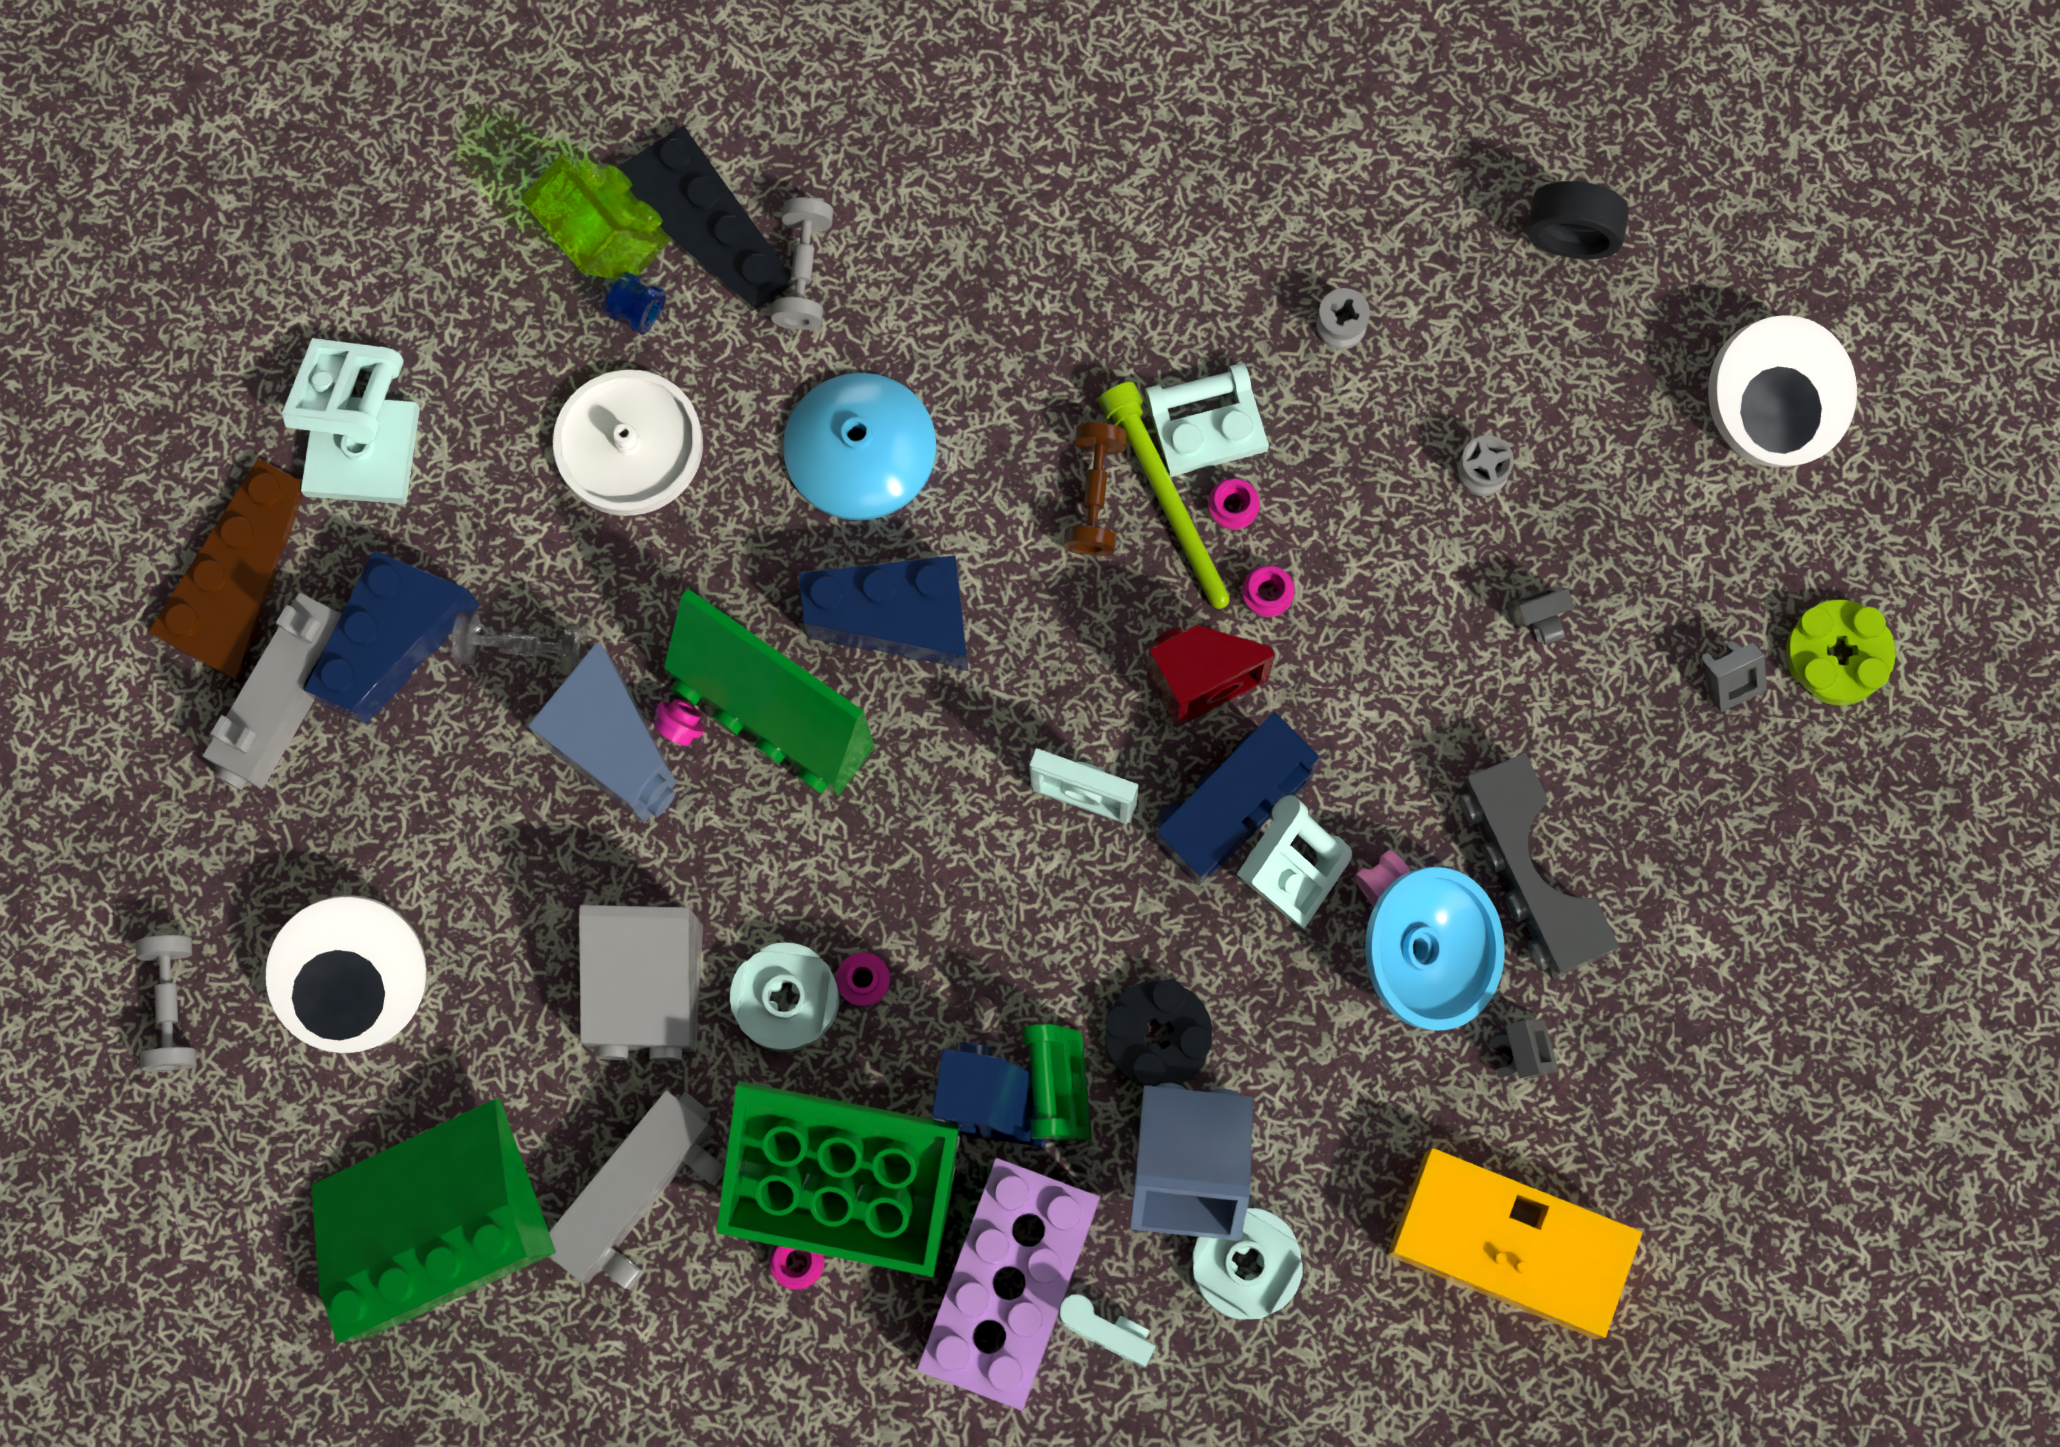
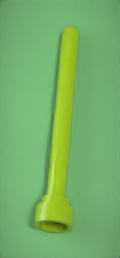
M1125 382L1109 389L1098 398V403L1106 419L1113 420L1115 425L1122 426L1127 431V438L1209 603L1216 609L1225 608L1230 600L1229 594L1140 418L1143 414L1140 407L1143 399L1135 383Z

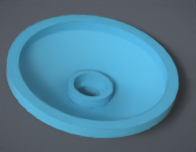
M852 373L837 376L819 384L801 399L793 410L785 429L783 454L786 469L792 483L798 492L815 508L842 519L869 520L883 517L899 510L921 491L932 472L935 462L936 437L933 422L928 411L911 390L885 376L871 373ZM854 429H862L866 432V436L860 441H852L848 438L849 433Z
M1426 867L1400 876L1386 888L1378 899L1367 927L1365 943L1366 962L1373 987L1388 1010L1406 1024L1425 1030L1454 1029L1474 1019L1493 997L1504 965L1503 930L1492 901L1486 892L1467 875L1450 868ZM1414 943H1415V945H1416V954H1415V955H1414V953H1413V944H1414Z

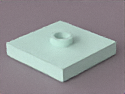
M350 397L345 410L357 411L362 398ZM384 400L377 417L379 422L378 433L375 440L369 444L357 443L347 435L310 431L301 492L305 497L406 504L420 410L418 404L409 401Z
M1036 748L1030 763L1031 788H1033V791L1124 824L1131 822L1137 805L1138 784L1105 773L1102 769L1091 764L1074 762Z

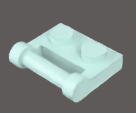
M312 338L282 412L285 426L287 428L347 435L351 440L361 444L372 443L379 430L377 417L391 380L399 376L403 366L402 356L395 350L385 347ZM360 370L372 371L358 410H345Z
M1245 363L1229 366L1226 373L1164 389H1162L1160 384L1145 388L1146 400L1170 477L1268 451V441L1251 389L1250 377ZM1230 392L1235 394L1237 404L1170 420L1169 408Z
M1286 795L1275 803L1272 809L1273 822L1256 847L1250 852L1237 875L1285 917L1305 929L1352 858V850L1340 837L1330 836L1308 816L1307 806L1296 796ZM1297 834L1317 851L1318 862L1315 866L1309 863L1290 845Z
M1071 1295L1061 1304V1320L1069 1330L1142 1368L1147 1366L1156 1347L1145 1341L1150 1332L1148 1329L1122 1316H1119L1115 1325L1094 1314L1093 1305L1090 1300L1082 1295Z

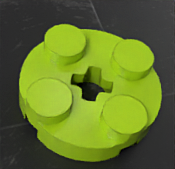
M1830 600L1809 609L1800 617L1790 632L1786 643V661L1793 678L1797 683L1800 682L1806 690L1813 693L1811 696L1821 702L1832 705H1850L1863 701L1887 682L1895 664V643L1890 630L1886 626L1885 617L1876 608L1865 607L1854 601ZM1837 640H1843L1846 647L1853 649L1854 655L1847 659L1846 665H1839L1836 656L1828 655L1827 648L1833 647Z

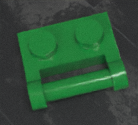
M1052 1024L1022 1027L1023 1045L1029 1047L1035 1120L1030 1121L1031 1139H1055L1070 1142L1092 1139L1082 1032Z

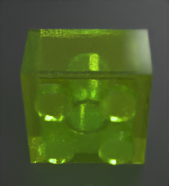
M560 155L521 198L523 203L584 274L632 282L671 241L669 236L660 227V224L663 222L660 215L647 203L636 199L629 190L632 186L630 180L613 165L605 167L597 165L587 158L578 160Z

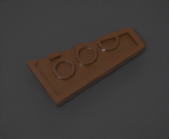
M259 458L257 459L148 631L152 636L241 684L246 669L244 664L251 643L255 642L261 624L259 619L267 595L272 591L277 576L275 571L282 550L286 548L303 497L301 492L302 481Z

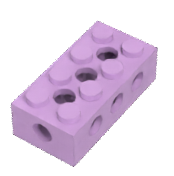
M996 1158L917 1371L1024 1411L1100 1197ZM1025 1217L1037 1218L1045 1226V1235L1042 1241L1032 1247L1020 1245L1013 1236L1015 1225ZM1006 1269L1020 1271L1026 1280L1024 1292L1013 1300L1000 1298L994 1289L997 1275ZM988 1321L1000 1323L1006 1332L1004 1346L993 1354L983 1353L975 1343V1333L978 1327Z

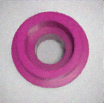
M1237 478L1226 479L1218 483L1212 489L1208 500V510L1212 519L1219 526L1230 530H1238L1249 526L1256 519L1260 507V499L1256 489L1247 481ZM1229 498H1237L1241 500L1244 507L1241 511L1232 513L1225 508L1224 502Z
M1271 565L1260 566L1252 570L1244 580L1242 588L1244 603L1250 611L1258 616H1278L1290 607L1294 598V584L1291 577L1283 569ZM1269 584L1277 589L1278 595L1273 600H1265L1260 597L1258 589L1263 585Z
M674 699L672 703L660 702L655 710L658 716L654 722L655 729L664 737L677 744L689 746L694 738H700L705 731L704 724L699 720L701 713L685 701Z
M861 952L849 956L842 962L837 972L836 983L840 994L846 1001L856 1006L866 1007L874 1005L884 998L890 986V973L884 961L878 956ZM863 969L870 971L873 974V980L868 987L859 988L853 984V977L857 971Z
M775 1245L770 1254L769 1266L773 1277L779 1284L789 1289L800 1290L810 1287L820 1278L825 1264L824 1255L801 1251L807 1257V1266L803 1271L794 1273L788 1268L787 1260L790 1254L801 1250Z

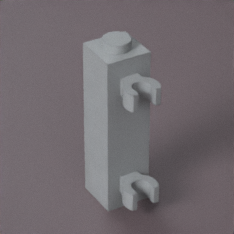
M301 593L297 595L291 606H285L275 623L279 626L240 694L227 716L221 715L210 733L214 738L203 757L218 767L214 773L215 777L241 791L246 783L261 790L263 789L314 702V699L304 689L342 615L341 613Z
M666 1090L550 1230L549 1234L556 1253L550 1257L580 1282L589 1283L601 1268L624 1289L628 1288L631 1290L644 1272L616 1250L617 1247L685 1164L690 1166L713 1186L724 1176L725 1166L701 1147L702 1143L714 1130L712 1126L704 1121L710 1111L686 1091L677 1099Z

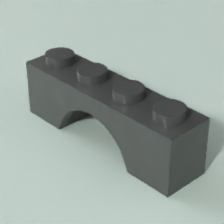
M1526 752L1467 777L1461 787L1464 794L1459 796L1460 807L1470 825L1478 823L1486 839V843L1481 845L1484 858L1494 874L1501 871L1510 890L1504 893L1506 904L1517 922L1524 920L1533 938L1527 942V945L1537 968L1540 971L1547 969L1553 980L1604 958L1617 950L1619 944L1597 899L1573 897L1555 890L1539 876L1532 864L1528 849L1529 830L1535 816L1549 800Z

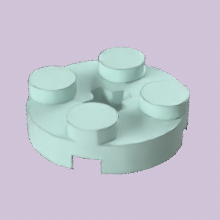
M775 943L760 949L761 952L754 954L738 968L730 989L731 1010L741 1030L757 1045L776 1052L798 1051L819 1042L824 1033L832 1026L839 1007V990L830 967L813 950L800 944ZM783 983L792 984V992L800 995L798 1004L790 1005L787 1012H780L778 1004L770 1001L771 993L781 991Z
M1247 1208L1240 1241L1198 1237L1192 1255L1193 1278L1202 1297L1212 1308L1221 1314L1238 1320L1261 1319L1282 1309L1295 1295L1303 1273L1301 1251L1293 1231L1276 1215L1257 1208ZM1251 1248L1259 1253L1256 1263L1262 1267V1271L1258 1277L1254 1274H1248L1243 1280L1235 1274L1238 1266L1232 1261V1257L1235 1252L1245 1255Z

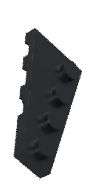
M684 125L600 177L603 186L615 196L618 195L647 223H651L670 239L673 245L684 254H688L705 269V272L750 310L754 311L794 285L788 270Z

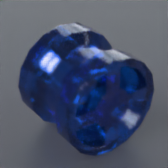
M627 271L618 278L607 297L604 313L614 321L623 319L629 322L633 331L640 335H645L650 331L663 310L666 292L655 285L649 287L643 285L639 276Z

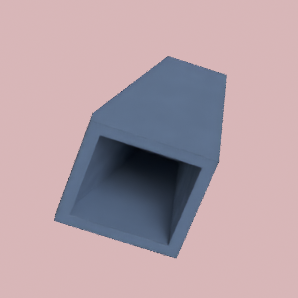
M596 643L528 727L550 752L645 823L651 814L659 817L669 807L676 794L672 788L676 785L677 781L622 675L606 650Z
M1162 1083L1155 1087L1144 1086L1131 1230L1235 1241L1241 1240L1250 1198L1253 1097L1241 1096L1238 1092L1230 1089H1214L1210 1092L1186 1090L1183 1086L1174 1083Z

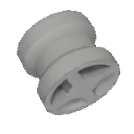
M1341 288L1333 290L1324 297L1320 304L1316 322L1317 333L1323 343L1331 348L1342 350L1352 348L1362 340L1370 316L1369 304L1364 296L1353 289ZM1343 311L1342 315L1335 316L1338 312Z
M1491 435L1479 436L1471 440L1465 447L1457 468L1458 479L1462 486L1470 493L1478 496H1490L1500 491L1506 484L1514 464L1513 452L1509 445L1501 438ZM1478 468H1479V469H1481L1482 471H1485L1486 474H1487V477L1485 476V474H1482V473H1480L1479 471H1475L1474 469H1478Z

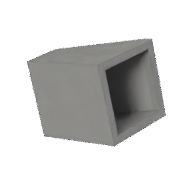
M580 905L581 1044L588 1049H596V1058L625 1060L628 1059V1050L650 1051L649 1059L681 1061L682 1052H696L703 924L690 908Z

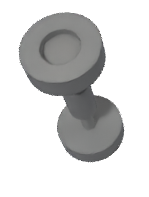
M793 198L783 204L782 222L792 229L801 230L800 244L794 246L791 281L795 283L794 297L777 299L773 302L771 320L783 328L814 330L822 325L823 307L815 301L804 298L805 285L811 283L814 247L810 245L811 231L822 232L832 227L833 208L821 200Z
M163 935L139 939L136 941L137 959L159 961L160 984L154 985L156 1024H161L162 1048L140 1052V1070L163 1072L196 1067V1049L173 1047V1023L178 1022L177 984L171 983L170 967L171 959L192 956V938L180 935Z

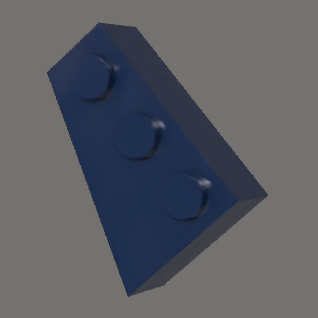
M373 550L304 691L319 705L367 724L412 677L411 674L433 651L436 652L446 642L445 638L466 616L470 617L480 604L467 588Z
M956 555L799 572L803 623L809 639L872 652L876 650L904 656L906 659L924 660L969 671Z
M1275 711L1256 730L1252 729L1233 747V754L1220 767L1215 764L1198 779L1194 785L1197 790L1184 804L1179 800L1175 801L1156 820L1160 828L1156 831L1155 842L1198 886L1272 818V809L1280 798L1286 795L1295 796L1313 778L1320 756Z
M957 1042L956 1051L943 1049L932 1113L934 1120L958 1124L959 1135L1046 1148L1047 1139H1031L1030 1121L1035 1120L1031 1072L1000 1057L992 1056L990 1047L985 1045Z

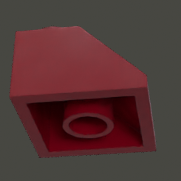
M1195 625L1185 631L1178 626L1165 631L1154 639L1153 644L1155 646L1149 649L1147 677L1177 729L1267 682L1275 654L1268 645L1200 625Z

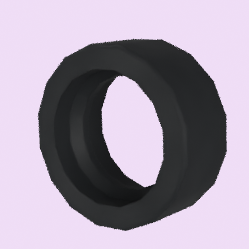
M1581 181L1549 183L1535 191L1526 233L1533 244L1555 255L1586 260L1606 258L1619 252L1624 243L1630 209L1623 197L1615 191L1597 184Z

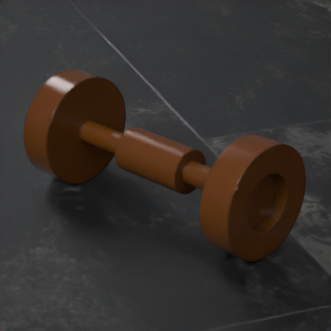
M1089 422L1080 424L1076 428L1075 445L1084 451L1094 452L1093 469L1087 471L1083 504L1088 509L1086 526H1072L1065 530L1063 547L1069 552L1095 556H1108L1115 552L1116 534L1110 530L1097 527L1098 510L1104 509L1108 473L1103 470L1105 453L1118 454L1125 451L1127 431L1122 427L1109 423Z

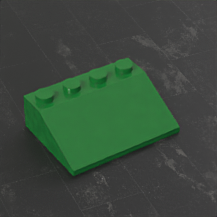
M689 589L685 591L681 596L664 669L673 681L670 689L694 707L700 700L716 712L711 718L731 734L737 736L743 730L755 738L757 743L753 746L754 749L772 763L779 766L784 759L800 771L796 778L813 792L822 795L825 789L838 797L875 748L864 711Z
M738 1081L716 1233L933 1277L945 1234L959 1125Z
M493 1099L311 1185L319 1292L337 1344L375 1336L556 1253L500 1099Z

